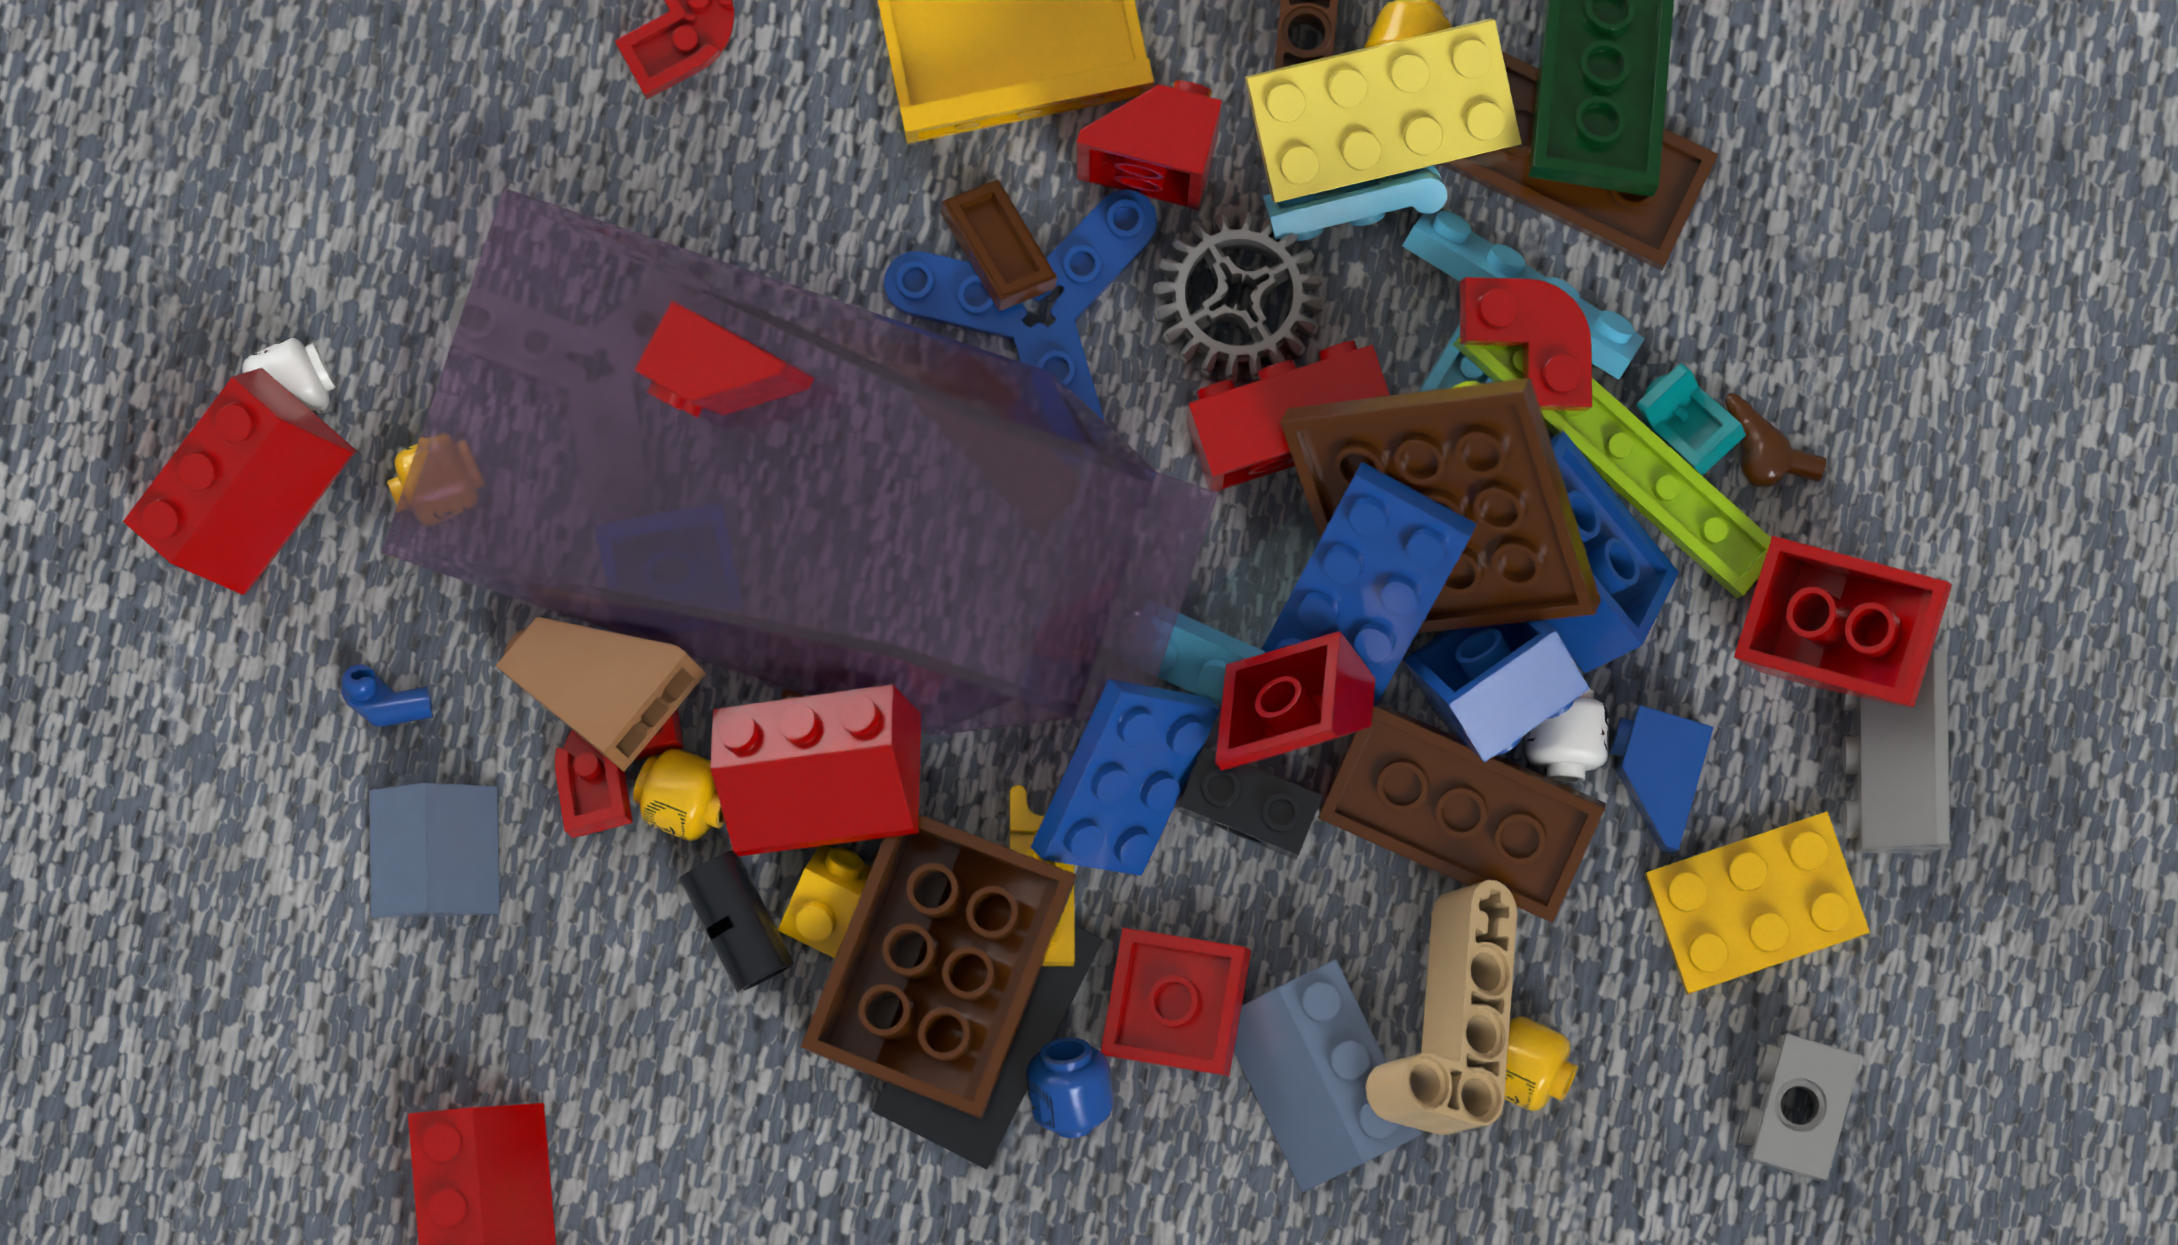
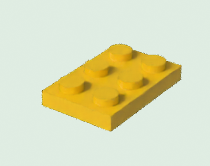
M1828 811L1644 873L1686 995L1870 933Z

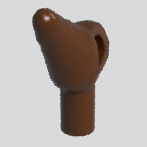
M1728 393L1725 399L1727 410L1742 424L1746 436L1740 441L1743 452L1740 463L1742 473L1749 482L1756 487L1768 488L1780 482L1786 473L1820 482L1825 471V457L1793 449L1784 434L1755 411L1747 401L1735 393Z

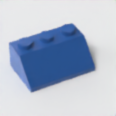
M1562 431L1553 436L1550 441L1601 602L1595 615L1548 619L1544 621L1556 630L1572 659L1584 673H1587L1643 645L1679 571L1568 435Z

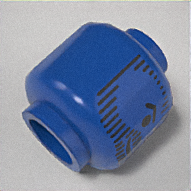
M1065 1037L1048 1042L1030 1060L1026 1070L1030 1110L1034 1121L1046 1130L1056 1132L1059 1136L1065 1138H1079L1089 1134L1094 1127L1099 1126L1110 1116L1114 1104L1110 1066L1105 1054L1090 1046L1083 1039Z

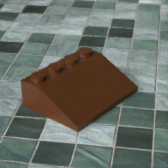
M919 814V833L883 838L801 1048L840 1065L982 1119L1077 875Z

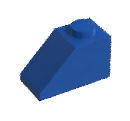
M1639 705L1634 710L1631 720L1620 717L1611 744L1610 754L1620 756L1616 772L1658 848L1662 852L1673 855L1679 850L1714 727Z

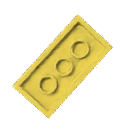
M1492 18L1245 76L1271 199L1274 203L1522 144L1496 21Z

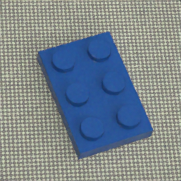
M1108 679L1031 844V848L1045 861L1142 876L1220 712V708L1205 696Z

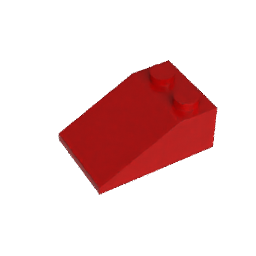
M1772 536L1733 658L1759 672L1819 689L1914 708L1953 584L1937 578Z

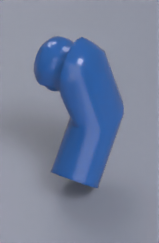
M364 664L353 665L346 669L342 675L341 693L345 702L374 726L384 727L433 718L434 716L428 686L395 692L375 675L371 667Z

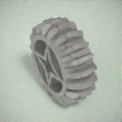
M1250 212L1241 213L1239 230H1229L1226 215L1224 213L1216 214L1215 229L1217 234L1212 236L1209 235L1206 227L1201 222H1196L1191 226L1192 236L1197 243L1195 247L1179 237L1172 242V249L1182 260V263L1164 258L1159 263V271L1164 276L1173 279L1174 282H1159L1153 285L1154 297L1172 301V303L1155 309L1154 317L1156 322L1167 323L1176 320L1177 323L1163 334V340L1167 346L1174 345L1184 338L1188 341L1179 355V361L1184 365L1192 362L1199 352L1205 355L1200 374L1206 378L1213 374L1216 362L1218 361L1227 364L1225 380H1233L1235 383L1238 375V365L1248 364L1249 377L1252 382L1260 380L1257 372L1262 369L1261 360L1267 359L1270 366L1285 361L1279 351L1282 348L1297 358H1300L1305 353V346L1294 335L1295 332L1312 337L1317 334L1319 325L1314 320L1304 316L1303 313L1315 314L1322 312L1324 299L1318 296L1307 295L1305 292L1322 286L1323 278L1321 273H1300V271L1307 268L1313 262L1314 255L1311 250H1304L1291 256L1289 252L1295 246L1298 235L1291 233L1281 238L1279 242L1273 240V229L1269 217L1264 221L1261 233L1250 230L1252 224V214ZM1234 249L1253 251L1265 256L1275 265L1270 268L1264 266L1255 271H1244L1237 268L1230 257H1225L1222 251ZM1205 261L1211 270V277L1217 289L1214 295L1202 303V308L1190 314L1186 304L1185 290L1193 272ZM1227 279L1231 285L1240 284V292L1244 285L1251 290L1256 288L1250 294V315L1247 310L1237 311V303L1233 309L1228 308L1225 304L1221 306L1227 300ZM1287 281L1291 293V309L1283 325L1274 334H1271L1260 305L1262 300L1274 292L1275 287ZM1222 323H1233L1239 326L1248 338L1251 337L1254 344L1242 346L1224 344L1212 339L1202 330L1207 327L1213 328Z

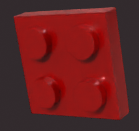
M1122 927L1100 1051L1106 1057L1229 1077L1252 950L1243 946Z

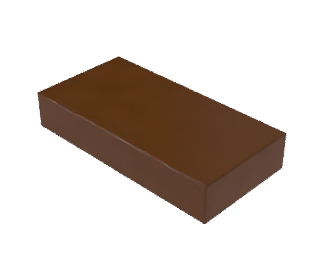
M998 179L942 201L940 212L998 311L1055 289L1056 274Z

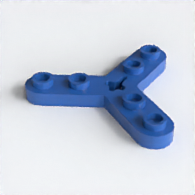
M1127 189L1114 191L1103 198L1046 257L1057 276L1055 288L1060 286L1064 290L1050 309V315L1055 321L1049 327L1040 322L1034 324L1031 328L1023 322L1028 315L1027 309L1023 305L1024 302L998 311L970 262L932 253L909 251L896 257L889 264L885 273L884 289L889 302L896 310L908 316L1014 340L1044 443L1063 463L1069 465L1085 464L1095 459L1103 449L1106 440V426L1075 322L1149 246L1157 228L1155 207L1146 196L1138 191ZM1051 290L1049 292H1046L1031 299L1037 303H1040L1046 297L1049 298V296L1054 292V290Z

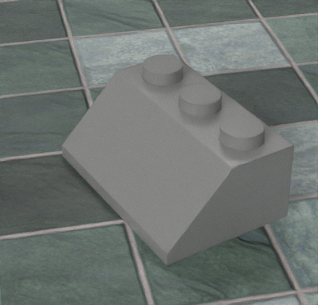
M1932 649L1914 708L1841 693L1842 710L1853 711V736H1843L1841 761L1843 774L1853 775L1854 800H1844L1842 829L1844 838H1854V853L1931 854L1950 844L1947 649Z

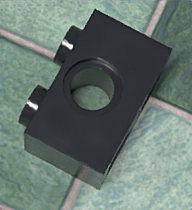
M1203 746L1180 802L1178 812L1297 860L1323 795L1248 764L1221 770L1215 763L1217 752Z

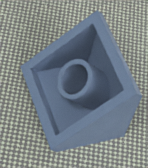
M419 783L369 790L371 918L500 914L497 786Z

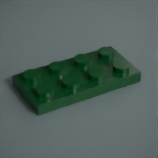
M1674 0L1544 1L1528 177L1654 196L1659 186Z

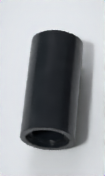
M733 850L698 865L679 878L737 993L746 991L784 972L795 964L741 857H738Z

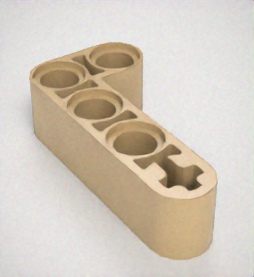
M1486 880L1449 891L1439 896L1434 903L1431 917L1421 1054L1383 1063L1375 1067L1369 1074L1366 1083V1095L1370 1107L1382 1119L1438 1135H1449L1489 1125L1495 1122L1502 1113L1505 1095L1517 925L1516 902L1512 893L1504 884L1496 880Z

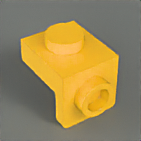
M828 845L819 846L803 870L778 927V931L835 958L872 867L864 864L861 857L850 850L832 848Z

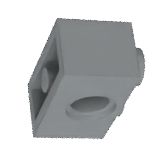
M1790 1034L1779 1036L1777 1046L1766 1044L1756 1076V1081L1766 1083L1760 1108L1748 1107L1739 1137V1143L1749 1146L1745 1160L1816 1181H1827L1862 1055ZM1793 1087L1804 1090L1810 1096L1813 1104L1810 1118L1802 1125L1791 1123L1784 1117L1781 1111V1099L1784 1093Z

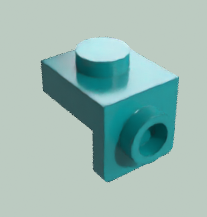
M1683 363L1677 365L1668 375H1662L1655 379L1637 404V408L1646 426L1702 476L1746 436L1742 424L1698 386L1693 372Z

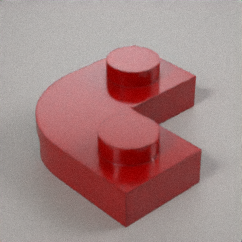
M663 0L669 12L614 40L646 100L707 68L723 53L730 41L734 28L735 9L733 0Z
M1465 277L1460 281V345L1523 346V379L1531 378L1540 410L1587 411L1592 408L1591 333L1583 311L1570 295L1551 283L1537 279Z
M678 708L634 761L662 754L671 748H684ZM571 730L563 749L556 748L555 773L564 831L572 838L633 823L625 772Z

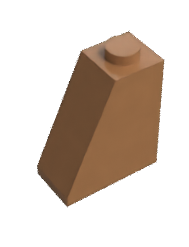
M536 617L527 628L520 630L510 639L506 645L504 656L495 665L520 689L623 772H625L706 674L685 651L676 645L542 617Z

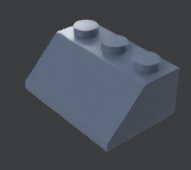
M1336 959L1242 1006L1234 1053L1302 1193L1422 1135L1419 1129L1382 1119L1370 1107L1366 1095L1368 1076L1375 1067L1387 1062Z

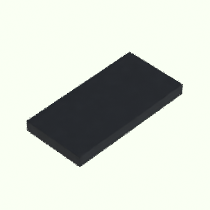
M1075 925L1074 966L1041 967L982 1119L887 1082L872 1112L987 1170L1028 1090L1026 1070L1030 1060L1041 1051L1045 1044L1053 1041L1104 939Z

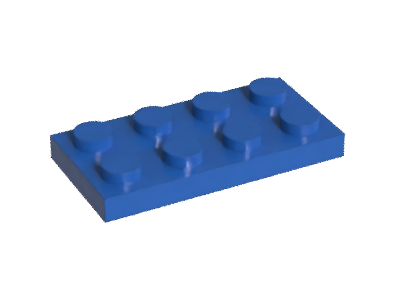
M1362 462L1261 650L1267 653L1340 631L1376 678L1374 700L1379 702L1477 524Z

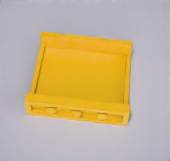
M878 0L907 144L1132 99L1154 87L1150 60L1146 56L1135 0Z

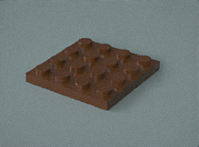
M1531 378L1295 407L1286 410L1280 423L1320 539L1362 462L1477 524L1417 633L1595 615L1601 598Z

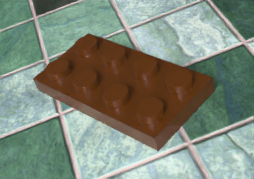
M1502 51L1522 144L1439 165L1662 271L1719 154L1664 128L1659 186L1653 197L1528 177L1538 68Z
M1374 700L1372 727L1355 733L1318 819L1466 885H1473L1486 880H1496L1504 884L1512 893L1516 907L1553 923L1605 811L1606 803L1499 755L1493 756L1484 763L1458 737Z

